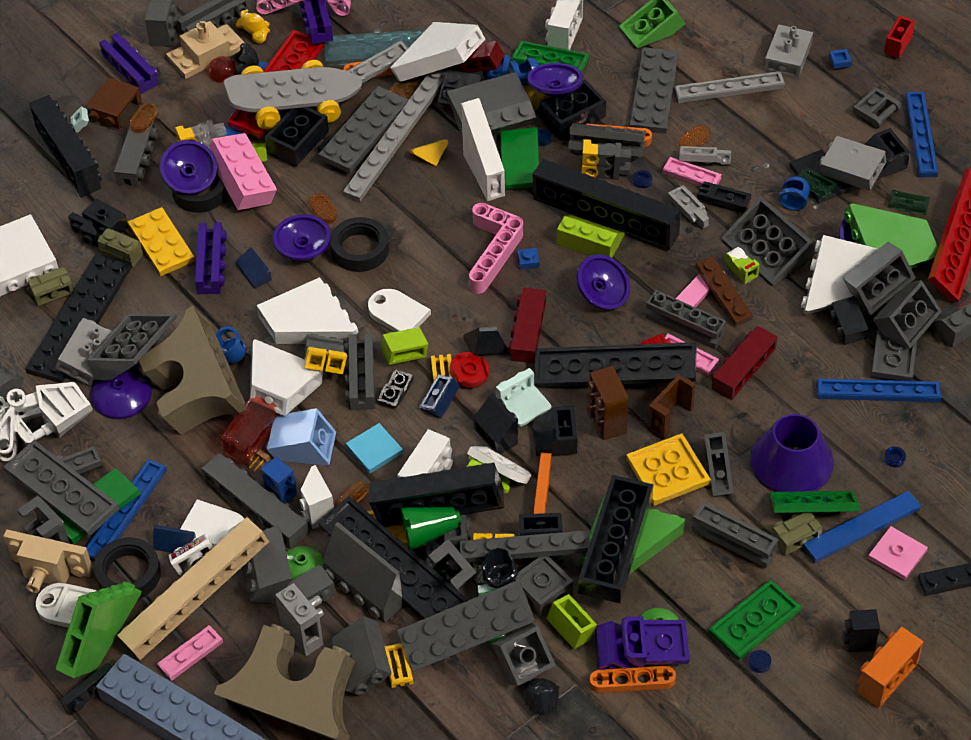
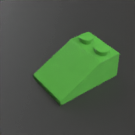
M650 0L619 25V27L638 49L673 35L686 23L668 0Z

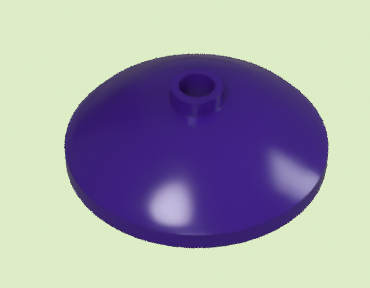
M564 63L542 64L533 68L528 73V84L537 92L550 96H561L571 93L580 87L583 82L581 71L574 66Z
M183 140L174 143L164 152L160 162V172L164 182L172 190L181 194H197L206 190L213 183L217 174V161L213 152L206 145L193 140ZM186 170H191L192 173H191V174H187L185 171H186Z
M306 214L291 216L283 220L276 227L273 234L275 249L282 256L297 261L309 260L321 255L328 248L331 239L328 225L322 219Z
M592 255L579 265L576 275L577 285L582 296L591 305L602 310H614L626 302L630 294V281L626 271L616 260L605 255Z
M128 369L112 380H97L91 391V400L94 408L101 415L111 419H126L137 415L146 408L151 399L152 389L146 377L136 370Z

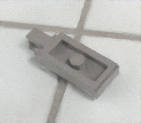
M681 146L679 161L687 163L702 162L705 164L717 162L721 165L731 164V150H717V147Z
M684 185L667 193V198L691 222L696 221L697 225L702 229L709 226V217L707 216L705 206Z

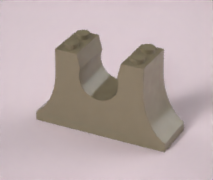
M194 306L186 309L181 323L167 339L146 352L139 360L141 373L144 377L148 376L154 386L158 385L162 390H166L181 382L174 390L166 393L156 402L159 408L157 413L163 422L167 421L169 427L181 435L217 416L235 414L244 417L250 413L212 325Z
M272 624L271 627L263 625L253 653L245 666L233 678L217 685L214 694L333 740H349L350 735L344 724L342 708L345 688L355 664V660L350 657L351 653L334 645L332 649L324 647L316 659L312 673L303 680L292 681L288 673V663L294 654L295 639L289 635L290 631L285 630L281 626Z

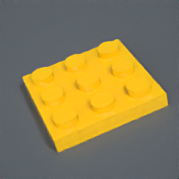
M682 433L626 455V459L638 480L654 484L652 499L654 506L707 486L711 482L710 477Z

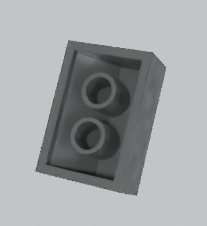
M887 242L846 275L843 280L850 293L855 296L861 306L871 315L916 277L902 250Z
M922 280L910 282L894 295L873 321L883 336L906 349H910L942 311Z
M971 293L943 309L929 326L952 348L971 337Z
M280 526L263 530L269 543L242 567L246 580V591L249 594L250 601L273 604L276 600L275 594L285 589L292 580Z

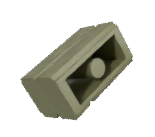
M106 229L98 239L102 255L129 262L131 267H134L143 256L140 241L112 229Z
M65 267L53 269L49 273L41 276L37 275L28 280L31 294L38 307L71 295L74 290Z
M797 512L791 519L785 522H777L772 528L771 536L779 539V550L786 556L802 548L804 543L822 534V526L817 519L815 520L811 512Z

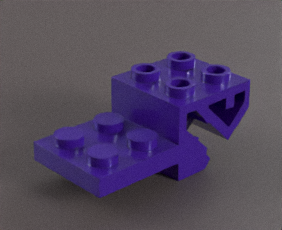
M627 616L622 619L621 625L609 621L596 626L594 631L598 670L644 667L646 664H688L690 661L685 620H644L643 616Z

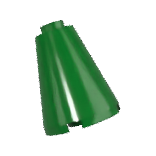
M454 507L401 508L402 523L410 550L416 549L457 529L458 523H461L459 510L455 511Z

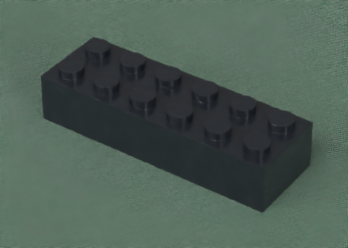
M50 95L30 102L29 106L37 132L80 197L82 198L100 190L102 178L97 170L99 168L98 162L95 158H91L89 148L83 146L82 138L79 134H75L74 126L72 123H68L66 114L60 112L58 102L56 100L53 101Z
M484 463L370 482L369 504L376 520L384 527L403 525L401 508L454 507L455 511L459 510L460 515L503 509L504 488L495 463Z
M612 475L578 579V594L621 603L653 499L654 484Z

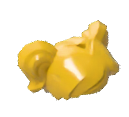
M243 10L240 18L235 23L236 28H242L252 34L254 42L258 44L263 43L270 32V29H268L270 23L264 21L258 14L248 13L249 10Z

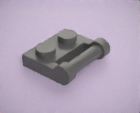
M875 87L853 107V113L869 121L874 128L878 129L882 126L885 119L901 108V103ZM885 104L889 105L879 116L875 115Z

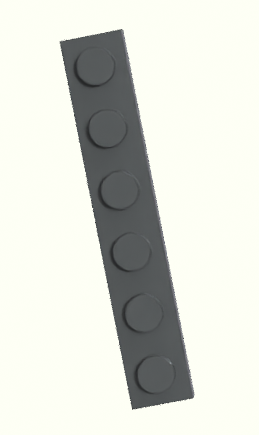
M589 531L460 541V552L468 563L484 562L486 553L496 548L508 550L513 559L587 553L590 545Z

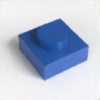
M847 49L829 51V59L833 69L851 67L852 60Z
M537 248L518 250L520 270L539 267Z

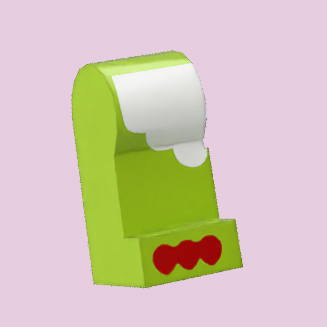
M740 247L724 254L726 265L744 284L758 277L760 264L755 259L751 260L746 256Z

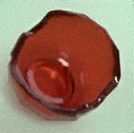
M216 57L209 64V77L213 81L222 83L225 79L236 74V64L229 57Z

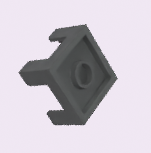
M36 496L17 510L18 514L22 517L35 510L37 518L24 527L25 534L33 536L40 534L42 538L49 539L52 537L55 541L70 544L63 520L39 496Z
M449 539L428 555V558L424 561L433 569L441 561L445 560L449 569L456 574L450 580V584L455 590L461 588L476 573Z
M549 556L538 557L519 571L516 578L512 580V583L520 580L525 595L533 602L534 613L540 619L549 612V603L562 593H564V596L568 594L570 596L573 595V580Z

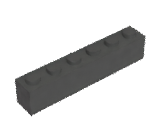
M219 453L202 467L204 480L264 529L280 526L284 545L289 549H292L309 534L308 521L301 514L297 515L289 504L282 503L272 491L268 492L258 480L254 481L243 468L239 469L229 457L225 458Z

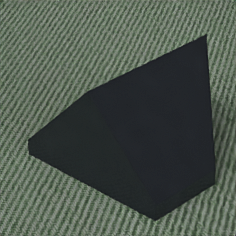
M479 327L463 335L465 342L474 355L508 353V348L500 336L497 327Z

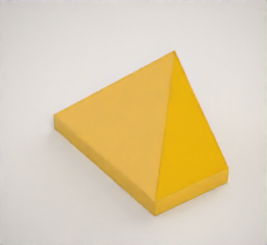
M440 140L410 149L409 153L437 166L448 145V140Z

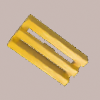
M447 354V357L439 355V358H435V355L431 356L433 381L437 377L436 363H440L441 375L445 376L444 363L447 362L449 377H452L449 368L451 354Z
M402 643L384 646L392 673L389 675L392 688L399 684L400 686H405V683H409V685L414 684L410 663ZM398 649H402L407 677H403ZM392 650L394 653L395 663L397 667L399 677L398 679H395L391 658L389 654V651Z

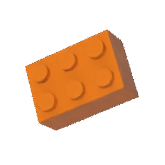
M902 626L897 632L893 631L888 636L885 646H879L873 655L874 658L870 662L866 661L860 669L861 676L857 681L859 684L857 693L878 708L883 705L919 662L924 641Z

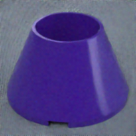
M790 414L781 417L756 440L751 450L750 464L759 482L774 492L817 491L829 480L834 466V458L828 443L816 423L804 415ZM785 445H796L803 449L793 450L785 447Z

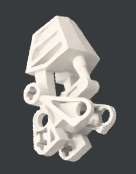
M75 382L37 385V392L25 395L20 389H12L7 394L8 402H5L0 396V402L3 403V406L0 405L1 461L9 462L17 455L18 437L26 446L33 440L36 441L52 432L60 438L92 412L91 404ZM43 416L45 424L41 426L42 428L32 433L25 423H28L32 418ZM13 450L11 457L4 458L1 456V454H8Z

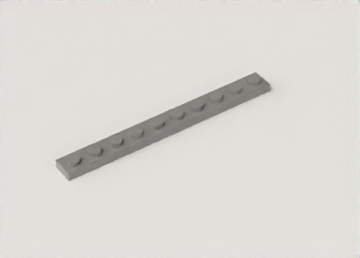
M438 70L427 74L343 191L345 197L361 202L441 90L446 71Z

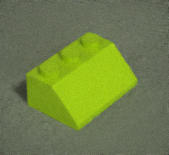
M572 215L564 216L557 228V245L590 256L605 255L612 258L625 233Z

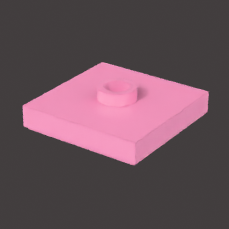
M891 526L871 551L868 559L901 579L906 580L925 555L928 547Z

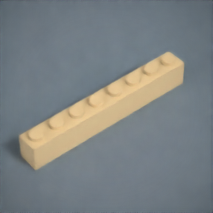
M246 517L227 536L223 537L215 547L205 553L194 566H191L171 587L158 596L137 618L125 626L117 636L141 660L269 543L263 531Z

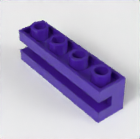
M325 0L300 1L299 5L302 18L304 19L307 38L311 37L312 44L333 41L332 25Z
M116 33L111 36L112 43L109 44L105 39L99 42L102 56L131 85L139 87L141 94L159 85L157 70L151 67L147 60L141 57L137 50L128 44L125 38Z
M222 222L214 223V229H207L206 223H199L195 276L197 294H221V286L225 285L222 271H225V259H223V256H226V245H223V242L227 241V232L223 230Z

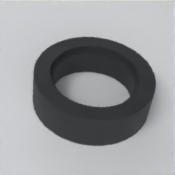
M186 170V171H185L187 174H191V173H192L191 170ZM218 173L214 179L217 182L215 189L205 195L181 194L171 189L175 203L183 210L194 213L207 212L217 208L227 198L228 191Z
M366 217L347 219L337 225L331 234L330 242L333 259L340 267L348 271L365 272L375 269L388 256L389 243L387 231L381 223L374 219ZM357 234L370 235L378 241V245L373 251L363 255L347 253L341 246L345 239Z
M126 537L114 540L100 550L94 562V573L99 588L104 589L118 584L107 576L110 565L116 559L125 555H136L148 563V568L144 576L132 584L135 585L136 589L142 591L139 599L147 596L155 589L161 576V568L155 549L148 542L139 538Z

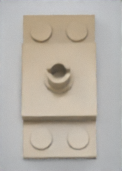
M200 21V25L197 23L196 28L180 35L181 47L167 53L166 56L169 62L187 79L241 50L240 45L245 42L227 24L216 28L211 21Z
M6 530L3 536L11 560L20 564L24 578L29 579L26 589L30 592L34 590V593H38L42 582L48 584L66 583L70 573L78 577H91L93 573V567L86 547Z

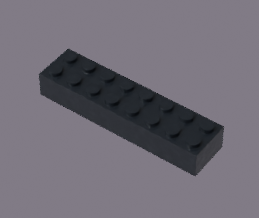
M545 159L540 162L532 174L533 200L667 250L671 249L679 236L680 209L675 206L665 204L656 199L643 196Z

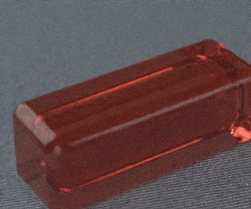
M259 396L249 398L245 403L247 410L238 413L221 435L224 455L243 464H250L257 455L256 453L269 439L274 420L278 415H281L276 413L274 407H277L276 404H268L265 399Z

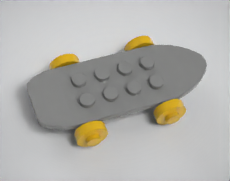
M318 60L307 61L302 65L301 69L264 72L259 66H249L242 71L241 75L231 76L224 80V89L230 105L239 110L257 112L255 116L256 122L262 129H271L280 121L278 110L318 106L316 111L326 115L328 123L333 122L341 114L338 103L353 97L362 87V80L357 75L341 69L324 67Z

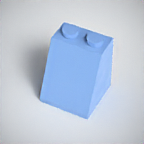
M317 408L288 413L286 416L277 415L274 416L273 425L271 426L267 450L274 458L277 457L284 462L326 466L330 464L336 431Z

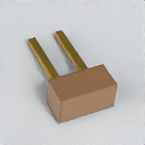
M261 449L256 453L258 457L249 466L251 468L259 458L262 459L254 469V472L264 461L268 462L271 459L270 455Z

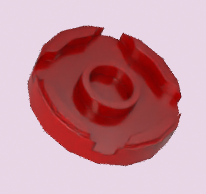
M472 352L457 354L452 359L449 367L452 378L458 384L470 388L483 385L490 373L487 361L483 357L481 359L478 355H474Z

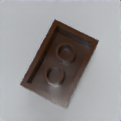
M610 366L590 372V381L587 382L589 394H587L589 402L587 412L589 417L595 421L596 432L598 434L601 433L603 440L626 434L628 395L614 367Z

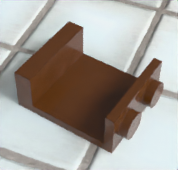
M108 77L86 105L88 118L106 124L109 127L120 129L122 127L120 115L130 103L139 105L142 101L140 88Z
M678 375L649 405L647 430L664 440L669 435L670 412L677 403L689 411L693 410L695 384L691 380Z

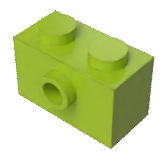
M420 327L383 334L380 348L388 364L392 365L425 358L428 342Z
M569 594L553 602L546 618L573 649L590 641L597 626L592 618Z

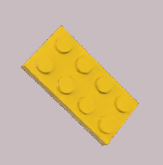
M162 207L128 221L130 230L136 239L141 242V247L160 277L195 262L194 255Z

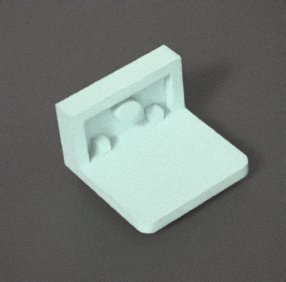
M530 368L517 373L511 379L503 381L496 386V397L504 401L506 408L510 412L515 413L518 418L517 426L519 427L528 424L551 409V404L534 386V372Z

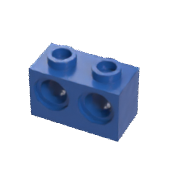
M277 457L263 466L261 469L263 484L268 492L272 491L282 503H288L297 495L294 470Z

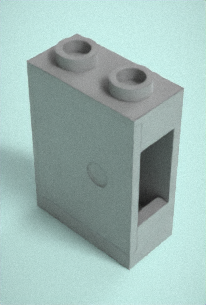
M778 24L765 58L764 71L770 73L781 71V74L784 76L799 79L812 45L813 32L797 29L795 26L788 27Z
M836 136L834 141L830 142L826 155L820 159L821 174L870 191L886 164V153L883 150Z
M82 318L58 358L55 369L92 386L95 378L86 360L108 337L112 330L105 329L92 320Z
M294 583L275 594L281 627L290 631L289 635L295 639V644L302 653L307 656L323 646L320 617L324 616V612L321 608L315 609L316 606L322 603L321 597L317 595L308 601Z

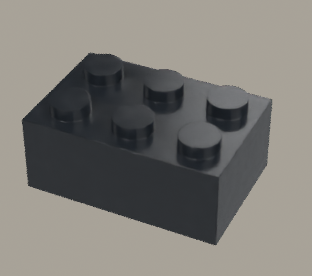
M586 79L583 80L580 87L571 93L561 96H550L540 101V118L560 139L570 135L572 123L592 124L606 117V100Z
M309 107L290 109L265 136L267 152L298 166L329 132L327 116Z

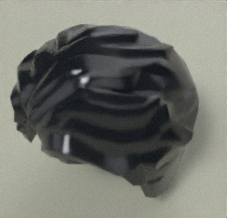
M242 43L240 45L241 50L235 53L233 60L239 63L236 69L237 75H241L245 68L258 66L259 63L255 49L247 43Z
M496 548L486 553L483 564L484 582L498 589L516 578L519 570L508 550Z
M535 678L524 684L522 693L530 711L538 714L550 713L557 708L560 687L553 681L545 678Z

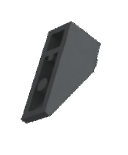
M726 433L705 434L713 497L734 494Z

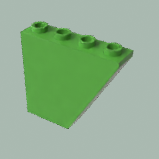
M850 204L844 210V218L850 224L852 238L857 244L880 249L889 242L902 250L911 269L935 260L938 246L927 220L858 204Z
M604 496V498H603V500H602V503H601V505H600L599 511H598V513H597V516H596V518H595L594 524H593L592 529H591L590 534H589V541H590V542H591V539H592V536H593V533H594V529H595V526H596V523H597V520H598V517H599V514H600V511H601V508H602V505H603L605 496ZM649 509L630 573L684 533L685 519L677 515L662 513L656 509ZM582 553L580 557V569L583 567L587 553Z
M122 582L121 584L112 585L111 587L79 596L56 670L72 678L97 670L142 591L136 589L132 583Z

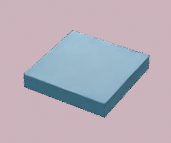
M380 423L346 443V448L369 474L403 454V449Z

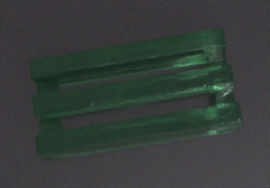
M807 167L797 175L808 182L810 191L825 199L829 197V194L833 193V190L837 189V183Z
M892 190L888 208L926 215L930 197Z

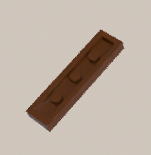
M712 256L697 262L695 268L733 325L736 327L752 320V313L714 257Z

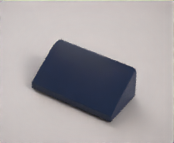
M252 247L236 261V265L254 288L272 280L270 270Z
M438 374L419 408L438 418H442L460 385L454 378Z
M154 525L153 548L173 553L177 548L193 541L196 538V534L193 531Z

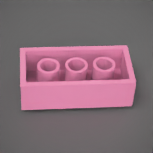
M246 133L213 138L209 149L216 158L217 173L236 208L242 210L271 204L277 189Z

